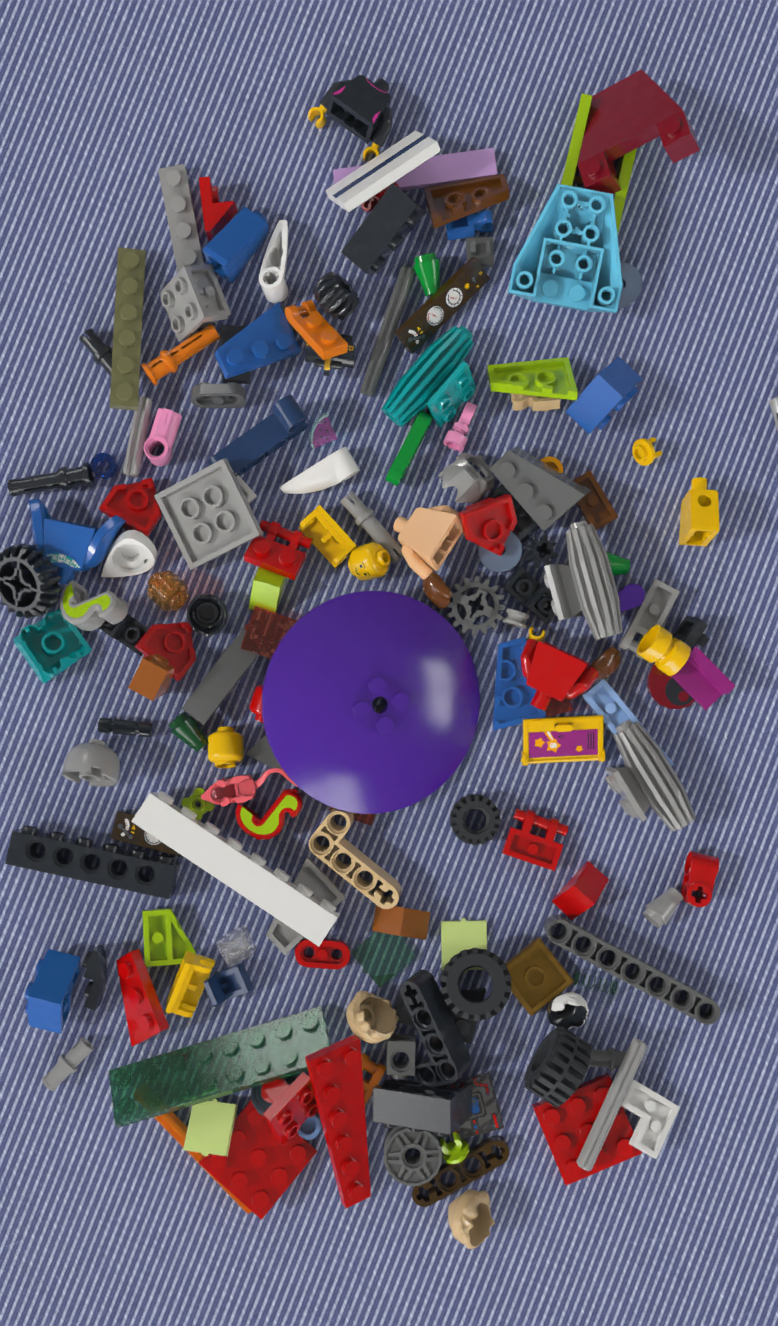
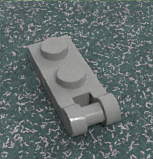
M654 579L645 595L644 602L636 611L618 647L625 651L629 649L635 652V656L643 660L644 658L636 652L639 642L633 639L636 632L644 636L653 626H662L680 591Z

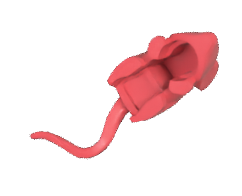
M271 768L265 771L256 781H254L250 774L238 775L228 779L222 778L211 785L201 795V799L221 805L222 807L230 803L246 802L255 797L256 789L272 773H280L295 786L297 785L287 776L283 769Z

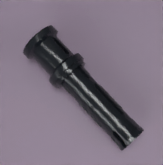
M87 462L83 463V466L69 469L66 466L58 469V472L9 479L7 484L12 497L59 488L70 491L72 487L87 485L88 487H93L94 474L90 463Z

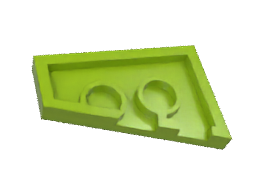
M568 357L487 365V376L491 391L577 400L578 391Z

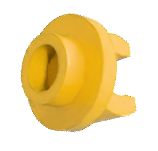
M651 437L648 440L641 438L634 442L632 454L638 464L642 466L650 465L654 459L662 455V451L655 452L652 443L657 441L656 438Z

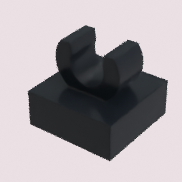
M687 615L673 633L672 638L683 641L691 648L693 645L697 646V644L704 648L710 640L703 634L708 625L699 618Z

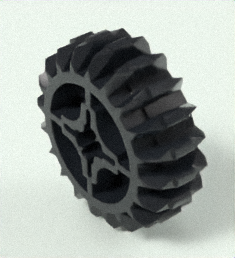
M20 543L7 547L0 553L1 605H8V613L13 612L16 613L17 617L25 616L26 619L46 614V612L56 606L55 602L61 598L58 592H60L62 586L58 584V581L62 577L58 576L55 572L58 566H53L51 564L52 556L45 557L44 549H37L36 545Z

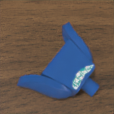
M40 499L28 500L34 544L37 549H44L45 557L52 556L51 564L58 566L57 575L62 577L58 583L68 584L74 580L75 570L89 571L91 568L99 565L108 555L120 528L126 521L116 515L106 521L100 528L52 519L48 509Z

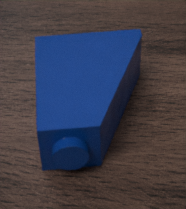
M244 207L204 247L203 253L208 264L212 265L215 273L233 284L270 233L267 218L257 210L252 212Z

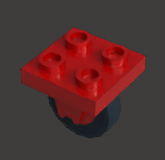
M272 1067L260 1073L252 1084V1104L258 1113L264 1116L275 1138L282 1144L288 1139L293 1138L307 1118L313 1117L318 1111L310 1077L304 1072L297 1078L292 1071L284 1067Z

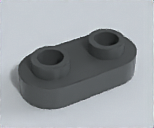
M203 382L192 388L191 402L200 408H239L246 403V390L235 382L226 384Z

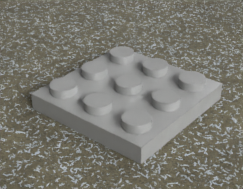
M227 458L219 460L154 495L190 570L196 569L263 534Z

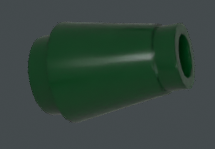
M185 711L168 725L172 729V734L196 752L208 743L196 720Z

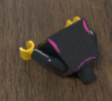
M358 75L352 80L335 82L320 100L321 105L309 110L308 118L312 122L314 117L320 115L315 124L320 129L326 124V117L324 115L326 113L327 116L366 144L372 141L371 147H367L363 151V161L365 162L366 156L369 153H373L376 156L379 155L378 150L380 146H384L392 128V109L389 107L391 96L388 93L389 85L382 78H378L373 83L364 75Z

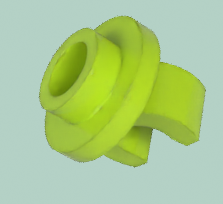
M457 1132L453 1133L454 1140L446 1143L443 1138L440 1139L443 1158L449 1164L462 1162L469 1153L467 1141L461 1139Z

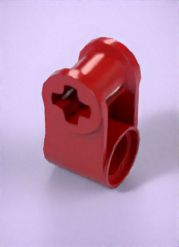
M693 851L688 853L680 894L686 903L695 907H704L710 903L715 879L719 871L718 857ZM692 890L700 891V896H691Z

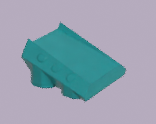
M60 607L46 614L36 624L27 625L22 628L20 634L13 639L17 649L22 653L38 676V679L44 684L92 651L76 626L64 619Z

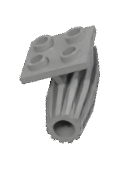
M586 520L570 525L571 530L566 532L569 565L564 563L544 566L546 571L544 573V581L551 590L553 597L551 601L552 610L559 620L582 616V610L595 640L623 633L620 600L607 553L593 524L587 525Z
M629 719L616 726L617 732L613 736L626 767L612 768L609 766L605 769L608 774L605 780L613 792L620 793L623 799L619 803L625 813L630 815L632 819L636 817L643 822L647 820L645 813L650 806L671 831L679 830L693 822L696 816L684 786L657 743L638 721L632 723Z

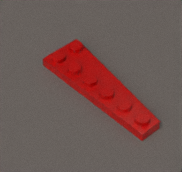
M355 1034L305 1056L341 1203L346 1209L371 1197L360 1038Z

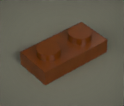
M591 470L573 480L591 490L576 503L588 525L593 524L595 530H598L618 518Z

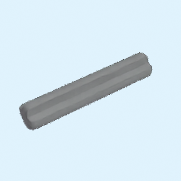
M138 396V411L134 410L123 473L129 477L139 476L152 407V400L148 397Z

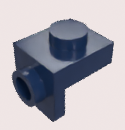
M243 963L217 971L204 980L207 995L210 997L214 1007L222 1004L227 999L248 993L254 988Z

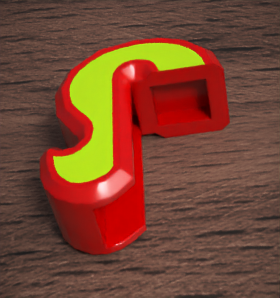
M285 789L263 818L244 803H238L235 811L236 820L246 834L258 840L271 839L283 829L287 812L290 813L291 817H296L303 808L304 799L298 790Z

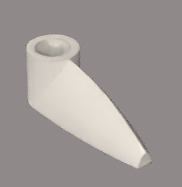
M279 220L268 244L259 273V282L265 297L272 303H280L288 296V287L284 279L288 256L287 220Z
M343 447L280 486V489L283 493L289 494L316 492L344 482L357 474L360 469L347 447Z

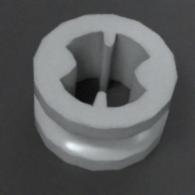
M507 608L505 611L507 617L503 618L502 622L526 629L525 620L529 619L530 616Z

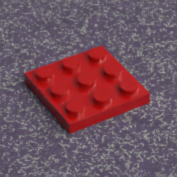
M608 1073L580 1084L573 1095L559 1107H554L545 1100L532 1105L565 1186L642 1154V1151L629 1144L634 1132L624 1108L621 1106L592 1170H584L577 1164V1159L613 1083Z
M250 1099L235 1117L228 1156L209 1154L208 1156H203L198 1163L262 1220L317 1153V1150L298 1133L284 1144L278 1141L264 1116L258 1113L252 1104V1099Z

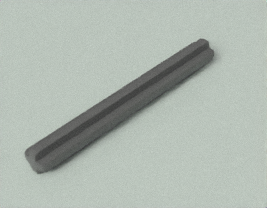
M402 266L360 389L361 393L365 396L373 397L375 395L395 335L394 332L397 329L415 275V270L410 267Z

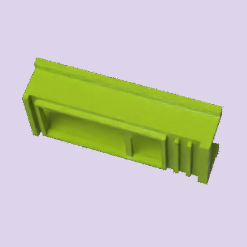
M581 94L561 182L563 185L572 186L573 181L583 184L581 175L577 177L575 172L592 95ZM637 148L621 156L616 174L621 191L613 194L617 235Z

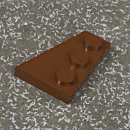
M504 174L424 188L425 200L434 229L510 199L509 186Z

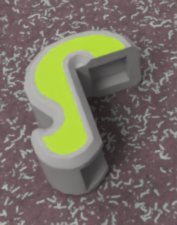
M74 580L65 586L60 598V609L64 619L84 631H93L99 628L105 621L115 625L121 622L128 612L127 602L120 597L117 598L113 592L108 590L88 599L86 588Z

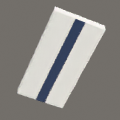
M415 130L325 191L330 200L347 212H350L439 153L441 149L437 141Z

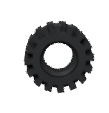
M469 794V796L460 798L453 805L454 807L450 813V824L455 835L464 843L476 846L477 844L483 845L488 840H492L495 833H498L499 824H501L500 813L490 799L479 794ZM471 809H479L485 814L486 822L479 830H471L465 825V815Z

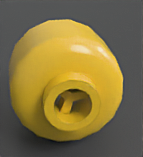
M375 542L357 546L352 550L348 559L350 572L361 581H369L384 576L390 564L388 551Z
M219 727L218 732L209 735L208 760L215 763L216 768H235L237 763L243 760L244 738L240 733L234 732L233 727Z

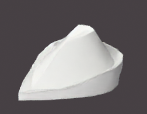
M127 530L121 533L109 550L101 577H125L138 575L150 570L154 566L157 556L155 545L146 535L137 530Z

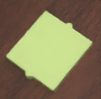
M462 918L461 921H441L442 970H444L445 965L450 959L462 950L472 948L487 950L486 920H466ZM473 967V968H469V969H467V970H484V969H483V968H479V967Z
M194 1099L183 1150L199 1152L203 1156H208L209 1154L228 1156L238 1105L221 1103L217 1099H213V1101Z

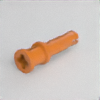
M210 323L170 351L162 350L160 356L147 364L142 363L140 366L155 386L158 384L157 381L170 372L175 373L178 365L211 343L219 340L220 336Z

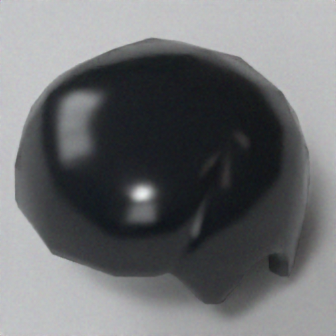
M203 593L193 598L187 606L186 618L193 631L205 635V637H210L221 632L227 624L229 612L227 605L218 596Z

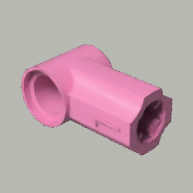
M158 408L150 436L144 443V452L153 465L160 467L167 465L172 459V448L182 419L180 414L166 408ZM162 446L165 448L160 456L152 455L155 447Z

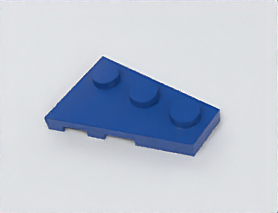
M277 302L219 347L214 355L225 379L297 356L301 349L280 303Z
M525 637L497 644L492 731L521 724L523 719L546 717L545 711L530 704L536 689L526 685L527 679L522 673L521 654L526 644Z

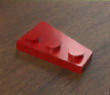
M139 949L131 951L116 960L131 1047L141 1044L169 1028Z

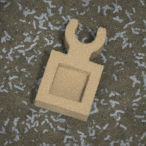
M511 393V402H513V410L515 411L524 410L527 407H532V411L544 412L560 409V399Z

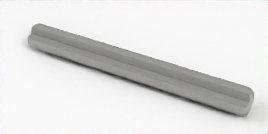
M632 1039L577 1159L578 1166L584 1170H592L648 1048L647 1044L640 1039Z

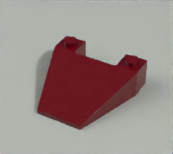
M642 69L592 96L578 160V167L585 189L610 194L621 191L613 160L659 136L673 164L700 151L693 127L683 109Z

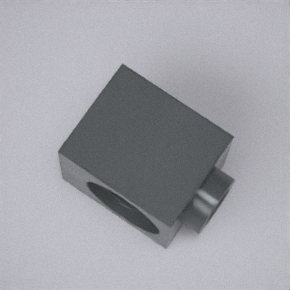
M392 1034L387 1039V1075H392L395 1079H407L409 1075L415 1076V1034ZM398 1052H404L408 1055V1059L402 1063L395 1061L393 1057Z

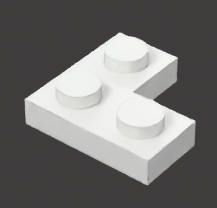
M633 1079L621 1105L640 1117L629 1144L650 1157L657 1159L680 1107Z

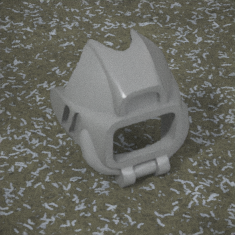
M461 453L456 457V461L448 465L438 475L439 478L443 477V489L449 486L457 487L458 492L455 502H466L472 505L481 501L486 492H489L494 487V476L489 469L491 466L483 460L484 458L481 454L476 457L470 453ZM470 462L480 468L486 476L485 479L471 466Z

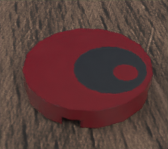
M655 663L651 666L647 675V689L658 705L667 709H682L690 706L695 701L671 676L660 671Z

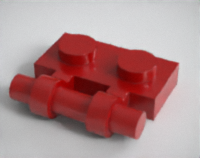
M262 520L259 526L263 532L268 534L266 537L258 536L252 539L244 554V561L295 580L306 559V553L298 549L300 546L310 549L313 539L305 536L302 531H291L283 528L281 523L275 521L270 523ZM277 538L290 541L289 546L276 542Z
M516 808L513 819L522 821V827L520 830L510 826L502 854L555 871L563 844L553 840L556 833L566 836L569 826L559 823V819L553 817L547 819L535 815V811L529 809L523 811ZM532 825L546 830L544 838L530 833Z

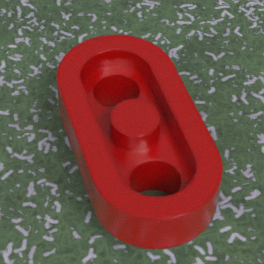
M304 938L296 946L295 958L303 967L338 970L348 964L350 948L341 940L324 939L320 946H317L307 938ZM306 947L314 949L312 956L305 954L304 949ZM334 949H339L342 955L339 958H335L331 952Z

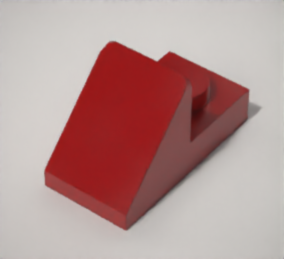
M210 176L199 177L205 233L208 240L211 241L235 216L237 207L235 201L220 202L218 187L213 186Z

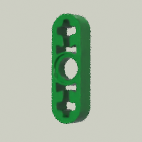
M422 410L420 411L385 481L397 487L399 486L432 423V415Z

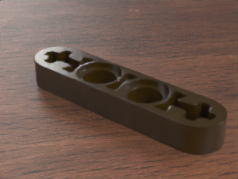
M500 1136L489 1137L470 1148L468 1155L462 1162L456 1164L446 1162L442 1164L438 1173L432 1178L436 1179L440 1191L436 1190V1186L433 1187L432 1179L422 1185L412 1186L413 1201L421 1207L431 1206L501 1166L509 1158L507 1142ZM493 1145L501 1148L500 1156H497L495 1153L490 1154ZM481 1151H484L489 1163L485 1164L483 1155L480 1153ZM473 1157L480 1161V1166L477 1170L469 1171L465 1168L464 1164L468 1158ZM451 1171L456 1175V1180L453 1184L446 1185L440 1180L441 1175L444 1172ZM423 1186L425 1190L431 1188L428 1197H425L423 1194L418 1195L420 1187Z

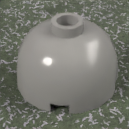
M90 739L88 743H81L69 751L64 762L62 776L76 783H80V779L90 781L89 786L110 787L118 782L120 762L117 754L111 748L105 746L104 741Z

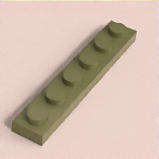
M118 247L110 408L138 411L146 250Z

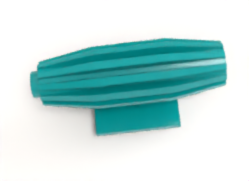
M453 326L427 347L397 382L381 408L384 414L399 427H403L428 406L437 426L441 428L445 422H450L456 415L458 407L472 397L476 388L469 366L464 362L474 344L471 340L473 338L472 333L464 326L459 328Z

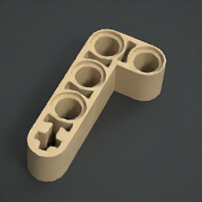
M333 808L309 840L310 851L376 905L383 909L393 908L397 905L401 895L400 883L343 837L351 827L354 815L352 812ZM337 814L344 816L347 824L344 826L337 825L334 822L333 816ZM317 836L327 837L330 843L329 846L319 845ZM338 854H348L351 858V863H342L338 858ZM361 871H368L372 874L373 879L365 881L360 877L359 873ZM380 880V885L378 884L377 888L374 889L377 881ZM391 890L393 892L392 895L389 894L387 897L383 895V892Z

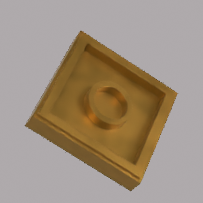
M537 937L505 963L511 976V991L531 1016L574 982L540 937Z

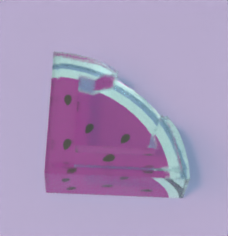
M326 413L317 418L311 429L310 445L312 450L337 440Z

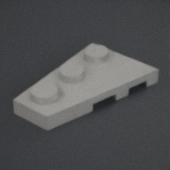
M307 857L293 884L298 886L301 883L314 892L312 896L320 902L322 899H325L337 906L346 896ZM277 918L274 919L266 934L284 955L304 938V936Z

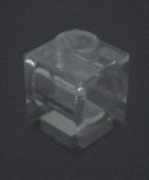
M245 924L221 936L216 942L229 968L254 955L257 949Z

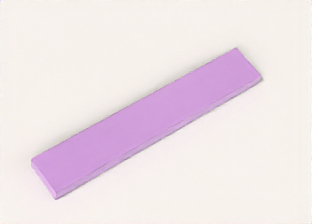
M494 148L433 156L395 182L402 191L497 175ZM361 166L333 169L334 184Z

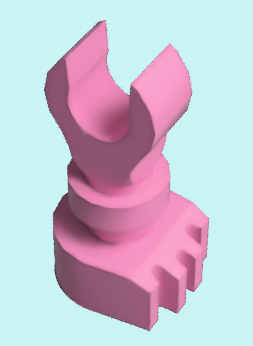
M467 401L459 421L454 423V431L449 430L443 441L445 446H448L450 449L452 448L454 451L458 450L460 453L464 450L468 441L464 435H467L470 430L468 426L477 405Z

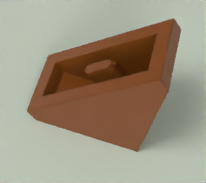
M376 905L372 931L426 940L430 912L397 906L391 909H383Z

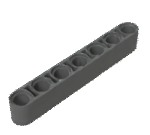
M552 915L545 920L544 932L554 944L702 1024L710 1025L719 1019L720 1008L707 994L562 916ZM554 924H564L562 934L558 936L551 934V928ZM588 937L589 942L585 948H576L575 943L578 938ZM612 950L613 956L609 961H600L603 951ZM628 964H637V970L634 974H625V968ZM657 976L661 977V984L656 988H650L649 983L651 979ZM685 990L686 995L684 999L674 1001L676 992ZM709 1003V1011L706 1014H699L701 1005Z

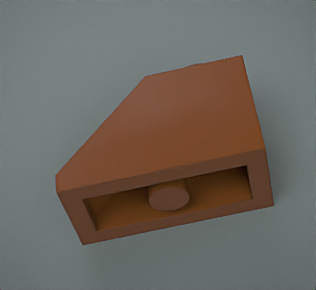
M158 654L146 656L142 659L128 688L154 701L168 692L175 668L168 664L169 660Z

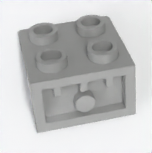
M211 264L184 266L160 291L162 305L166 309L172 330L175 332L179 342L185 341L203 322L226 320L231 315Z

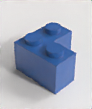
M618 356L592 380L565 412L588 434L596 427L601 430L612 419L609 413L613 409L618 412L639 391L635 386L642 378Z
M48 949L44 959H39L35 969L36 978L34 982L28 983L24 998L28 999L25 1013L28 1014L29 1026L62 1033L71 1010V994L80 974L81 957Z

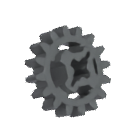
M475 576L473 583H470L468 578H464V586L458 583L454 585L457 592H452L450 597L453 600L448 604L447 608H452V612L447 614V618H455L456 621L452 626L457 627L461 625L462 634L470 629L472 636H476L477 630H481L482 634L485 635L487 634V626L494 630L497 627L494 620L501 621L503 619L498 612L506 609V606L499 604L504 595H496L497 585L492 588L488 586L490 579L480 583L479 576ZM468 589H478L476 594L471 596L462 594ZM487 593L493 601V608L487 604L485 598ZM481 595L479 606L482 608V611L477 610L470 618L472 607L468 605V602L473 603ZM457 604L464 609V620L458 613ZM483 616L489 619L485 623L473 625L474 620L478 617Z

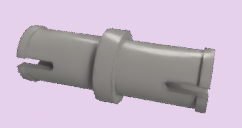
M81 1037L66 1055L62 1054L58 1058V1063L41 1079L42 1083L54 1092L69 1074H74L78 1070L77 1066L94 1050L93 1045L87 1039Z

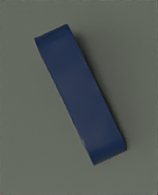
M287 395L272 407L273 413L214 454L207 461V464L210 466L221 459L227 458L235 476L239 475L240 477L302 433L310 425L309 419L294 397Z

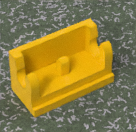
M318 505L298 527L304 532L305 536L313 539L312 544L334 568H337L347 559L352 550L357 547L321 505Z
M186 951L167 996L165 1012L188 1018L192 1017L205 987L204 980L209 977L215 960Z

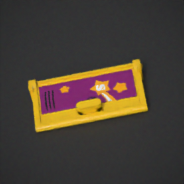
M603 715L523 719L522 766L538 763L596 760L605 762Z

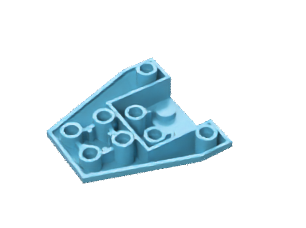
M557 184L513 264L508 293L533 302L585 312L617 313L623 283L613 194Z

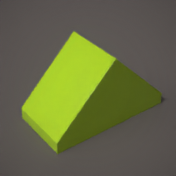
M259 567L253 579L249 609L258 612L260 610L263 611L262 613L276 616L287 577Z

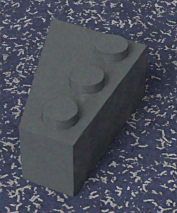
M519 447L507 451L489 468L543 531L552 526L591 491L587 487L581 486L569 479L565 474L550 468L546 463Z

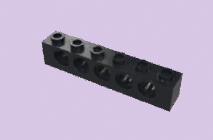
M23 825L22 829L12 831L5 862L8 865L170 899L174 895L180 863L173 862L174 857L158 854L157 858L146 856L147 851L131 849L130 852L120 850V846L117 844L104 843L103 846L95 845L93 840L89 838L77 837L76 840L67 839L65 833L50 831L49 834L39 832L38 827ZM37 842H41L45 846L46 852L44 856L37 854L35 850ZM64 848L72 851L73 859L71 862L63 859L62 850ZM90 854H95L99 857L100 865L98 868L90 865ZM117 860H123L127 864L126 873L117 871L115 867ZM147 865L153 868L155 873L153 879H147L143 876V866Z

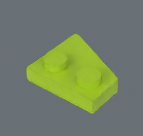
M170 907L142 910L146 967L181 964L186 951L197 954Z

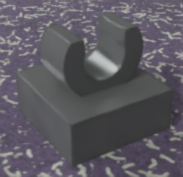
M493 237L466 238V262L471 257H475L483 268H493Z

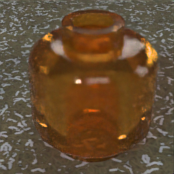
M173 571L156 572L150 577L147 595L162 610H178L187 602L189 596L188 586Z

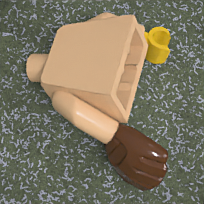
M447 505L429 507L428 509L419 507L415 509L409 519L402 516L397 517L393 529L395 532L400 533L398 540L402 545L401 552L409 567L422 578L423 590L427 598L436 608L444 609L450 603L452 592L434 571L437 572L462 532L464 534L459 512Z

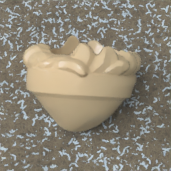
M362 990L356 993L346 1009L347 1021L353 1034L371 1044L389 1039L394 1033L399 1019L396 1015L397 1011L392 1009L390 1000Z
M468 1189L448 1206V1224L456 1240L464 1244L468 1249L479 1247L490 1236L491 1232L489 1229L495 1224L491 1217L490 1197L486 1191L479 1192Z

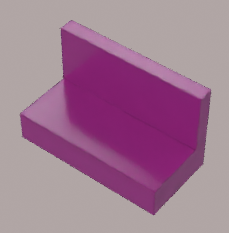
M697 646L691 648L689 658L684 666L671 676L704 710H707L721 695L729 694L736 687Z

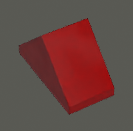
M587 861L551 901L573 920L596 903L609 879Z

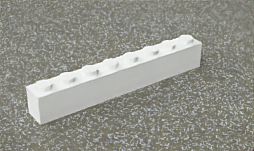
M160 791L159 794L153 792L148 795L131 822L317 946H320L339 916L335 912L337 909L335 905L325 899H322L320 902L312 896L314 892L301 883L296 886L289 881L290 876L279 868L272 870L265 865L267 861L254 852L250 855L242 850L243 844L236 839L229 837L227 840L219 835L221 831L219 828L209 822H206L204 825L195 819L197 817L195 812L185 806L180 809L174 805V799L168 794Z

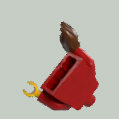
M534 627L529 629L528 640L521 654L522 673L527 679L526 685L536 689L530 704L543 711H546L552 697L561 702L565 698L574 699L587 691L595 680H602L611 676L621 663L620 651L615 647H610L590 664L545 642V630L542 631L540 636H534Z

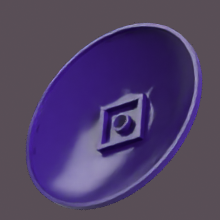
M359 591L340 595L308 611L287 631L279 642L267 667L262 690V718L267 741L273 755L287 776L300 789L325 805L361 814L385 813L408 807L423 800L441 787L456 771L468 752L475 735L480 709V691L475 665L469 650L457 631L443 616L426 604L409 596L386 591ZM381 696L384 698L386 706L383 711L375 712L372 708V702L376 697Z

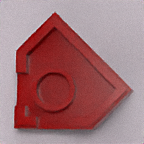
M152 478L143 479L141 482L125 485L124 483L113 486L99 507L102 513L111 518L118 515L126 520L122 526L124 529L137 530L147 537L162 517L160 507L154 497L156 491Z
M505 494L495 499L487 498L466 506V510L459 512L465 539L501 556L505 548L504 544L518 521L511 495Z
M189 622L154 624L135 645V648L144 654L143 658L158 654L169 660L168 664L175 668L172 678L177 682L182 679L196 661L192 640L193 630Z

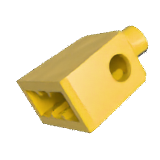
M698 477L691 480V489L681 502L679 545L706 547L719 532L718 491L708 490V479Z

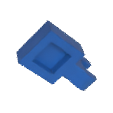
M486 210L470 214L446 224L447 239L475 237V230L482 233L493 231L491 211Z

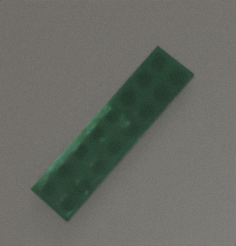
M319 1006L109 1070L115 1125L120 1128L308 1071L305 1056L331 1045L322 1007Z

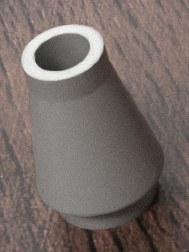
M670 887L665 893L645 905L646 909L643 915L657 928L667 925L677 906L683 900V896L675 888Z

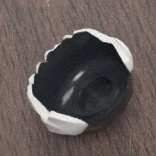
M569 992L557 995L549 1002L546 1016L550 1024L555 1025L556 1028L562 1026L569 1030L570 1028H580L583 1026L585 1020L588 1019L589 1009L587 1002L581 995Z

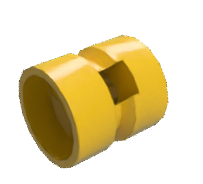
M655 625L643 636L636 652L649 663L655 662L660 671L668 676H672L684 666L689 658L691 648L679 639H672V634L662 626Z

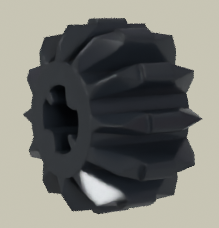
M329 271L318 280L313 288L314 297L320 303V307H323L326 313L331 314L335 319L344 320L346 317H349L360 303L358 294L352 288V285L338 273Z

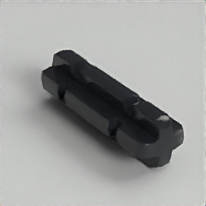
M100 718L98 731L101 733L113 732V734L129 736L139 734V737H151L153 724L149 722H140L139 724L138 721L114 719L112 721V718Z

